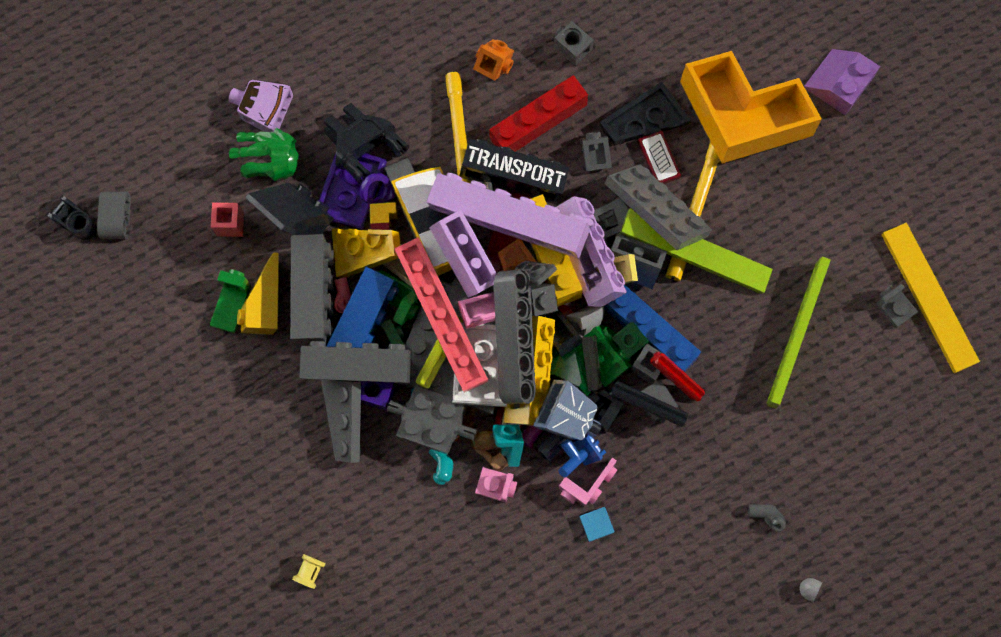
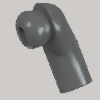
M748 504L749 518H763L775 532L784 530L786 520L774 505Z

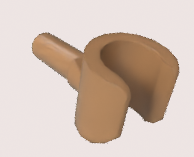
M477 443L473 446L472 449L483 456L495 471H501L508 466L506 459L501 453L492 457L490 453Z

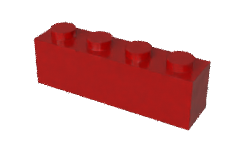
M573 75L490 128V140L494 146L508 147L516 152L587 106L588 94Z

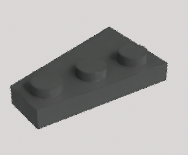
M321 379L335 460L349 463L360 462L361 382Z

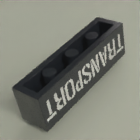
M469 138L459 176L531 198L543 194L546 202L558 205L563 195L569 167L557 161L539 159L533 154H522L508 147H497L488 144L484 140Z

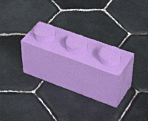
M461 209L429 227L468 298L494 285V277L497 273Z

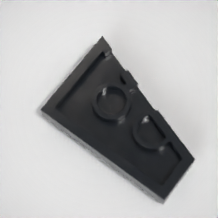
M660 82L602 120L599 126L611 142L617 145L660 131L664 132L689 125L692 120L663 82Z

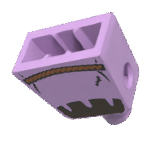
M250 80L245 92L235 88L231 90L229 102L239 105L237 112L243 121L264 132H271L275 128L280 129L293 98V93L288 85Z

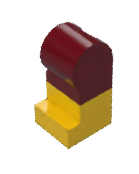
M396 203L370 204L371 229L391 230V219H398Z

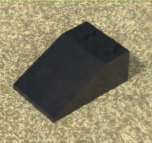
M284 183L248 193L245 197L278 228L294 235L322 234L334 219L327 212L330 208L319 199L313 200L310 197L312 192L302 184L296 186L291 183Z

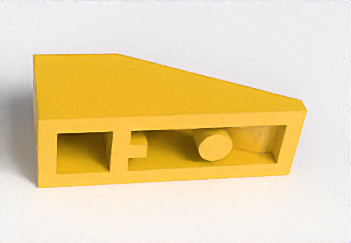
M273 253L268 259L242 309L238 310L237 324L241 325V333L273 334L278 329L279 253Z

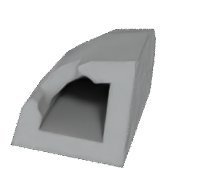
M587 306L566 317L582 338L595 326H600L605 310L604 306Z

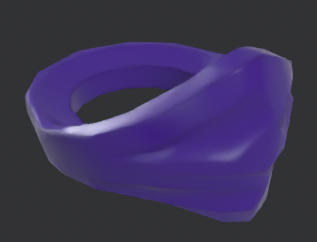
M382 173L367 176L360 188L361 199L368 205L387 203L395 198V192L390 179ZM374 181H382L383 184L375 199L369 198V186Z

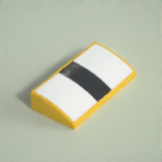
M441 167L418 171L391 181L416 238L419 237L437 276L452 270L429 228L449 215L432 210L426 203L437 174H443Z

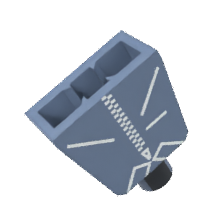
M554 380L533 426L568 439L580 441L585 438L586 434L591 437L597 436L601 430V423L593 419L597 411V405L571 382Z

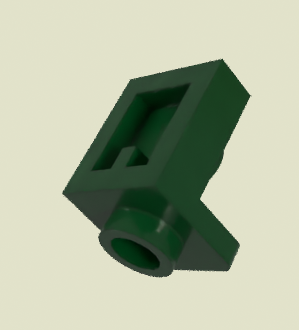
M630 322L612 337L628 359L638 356L642 352L643 347L649 342L634 322Z

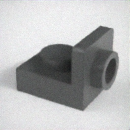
M600 132L586 133V138L580 139L585 170L592 171L612 168L608 137L601 135Z
M902 284L895 289L892 285L887 287L879 294L881 299L876 303L895 328L918 312L902 293V290L905 288Z

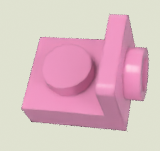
M483 467L475 494L506 503L508 497L513 498L517 482L513 481L514 474H505Z

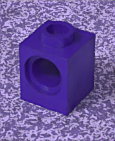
M360 381L361 403L387 411L396 388L394 382ZM369 387H380L379 394L376 397H368L367 390Z

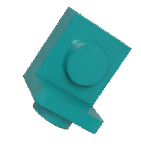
M519 424L493 425L492 431L496 446L501 447L502 455L506 456L509 467H518L524 445Z

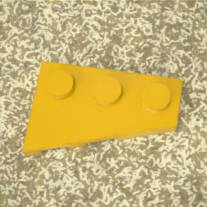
M332 228L336 277H349L363 272L365 267L373 268L398 259L395 248L400 246V238L397 231Z

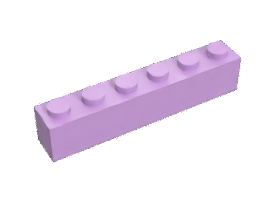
M440 173L437 174L426 201L432 210L451 215L461 209L468 222L579 259L590 231L584 217L574 213H570V216L561 214L559 209L550 205H545L544 208L537 206L533 200L526 197H520V200L510 197V193L501 189H496L495 192L488 190L484 184L477 181H471V184L464 182L460 176L453 173H447V176Z

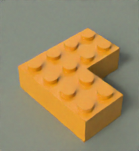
M732 51L685 65L680 82L722 164L811 137L822 120L799 78L753 91Z

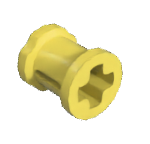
M303 554V563L298 574L292 580L315 589L316 584L314 582L321 567H324L326 563Z

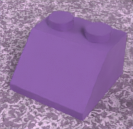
M832 49L804 88L846 115L872 81L880 66L859 52Z

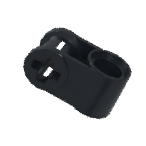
M62 195L58 205L52 212H47L46 216L63 229H67L81 240L92 239L97 233L96 223L77 205ZM86 222L85 227L83 229L78 230L79 226L82 223Z

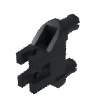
M352 103L343 108V111L346 113L343 116V120L348 125L347 127H344L333 115L324 120V124L327 126L324 128V133L336 145L335 165L339 169L346 170L359 184L370 175V171L357 160L379 144H385L397 157H400L402 154L404 155L409 149V145L395 133V126L390 121L380 117L364 115Z

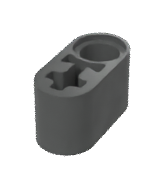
M128 191L100 193L97 231L100 239H128L126 227L129 226L131 204Z

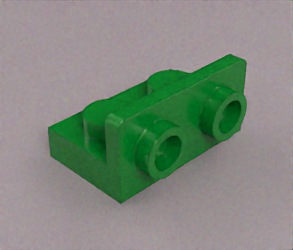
M600 325L595 326L582 338L583 343L577 347V353L604 387H608L623 373L632 369L634 362L632 361L633 358H627L612 339L616 335L614 331L608 326Z

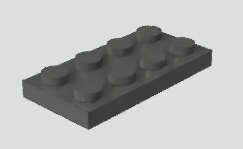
M641 164L611 174L605 181V184L676 250L707 238L712 231L701 217L693 213L682 200L671 193L666 185L660 183Z

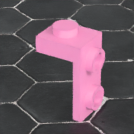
M614 458L610 460L589 492H586L566 477L559 485V489L562 490L560 495L572 504L577 501L584 507L588 502L593 505L602 493L598 489L602 482L605 480L609 483L617 472V469L614 467L617 460Z

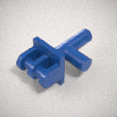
M586 434L582 441L576 440L572 442L570 439L565 440L561 446L570 459L558 470L559 474L566 478L582 462L584 465L600 461L606 451L604 448L600 449L598 439L594 440L593 437Z

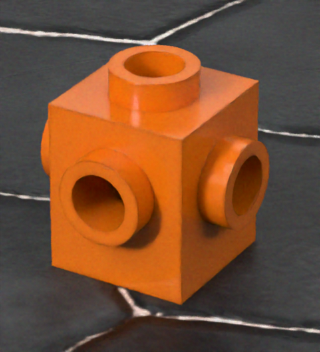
M492 39L487 44H482L476 53L477 60L473 69L495 81L504 73L508 74L512 68L514 61L511 58L514 50L510 49L505 42Z

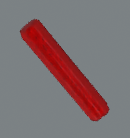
M655 352L654 356L650 359L651 364L690 399L697 402L701 401L702 396L705 395L704 389L664 353Z

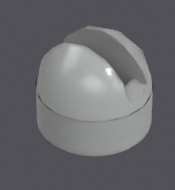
M813 578L803 580L800 584L801 595L805 599L814 602L822 582Z

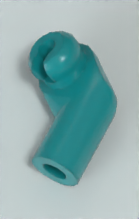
M431 449L429 454L437 462V469L433 479L438 485H444L452 478L453 460L449 455Z

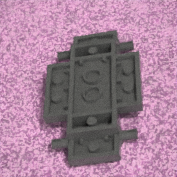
M458 278L452 284L440 280L445 292L448 293V298L456 315L460 318L462 317L458 308V301L494 292V285L468 298ZM420 307L405 345V350L412 351L411 383H398L414 390L406 405L390 401L387 411L401 415V424L396 434L398 438L448 455L451 445L458 435L471 440L475 438L474 435H476L477 429L462 425L467 408L493 415L496 406L453 404L454 371L447 357L430 388H423L416 383V378L438 339L424 309ZM495 321L486 323L489 325H496Z

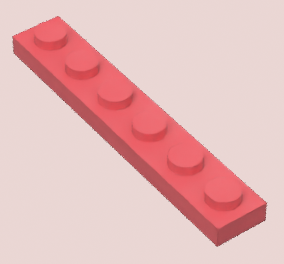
M419 237L395 248L396 254L463 392L465 393L488 382V378Z

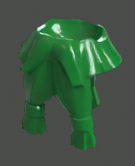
M278 128L271 132L237 133V142L254 141L256 143L249 147L231 148L228 152L229 158L269 155L272 161L270 163L248 162L242 165L240 172L243 177L268 176L274 181H279L293 176L297 168L299 154L295 148L296 140L290 134Z

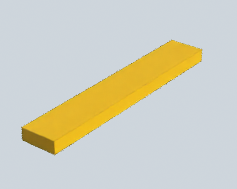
M904 223L883 232L882 237L953 373L955 374L979 363L980 361L908 224Z

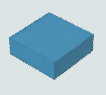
M605 507L579 516L589 542L614 533Z

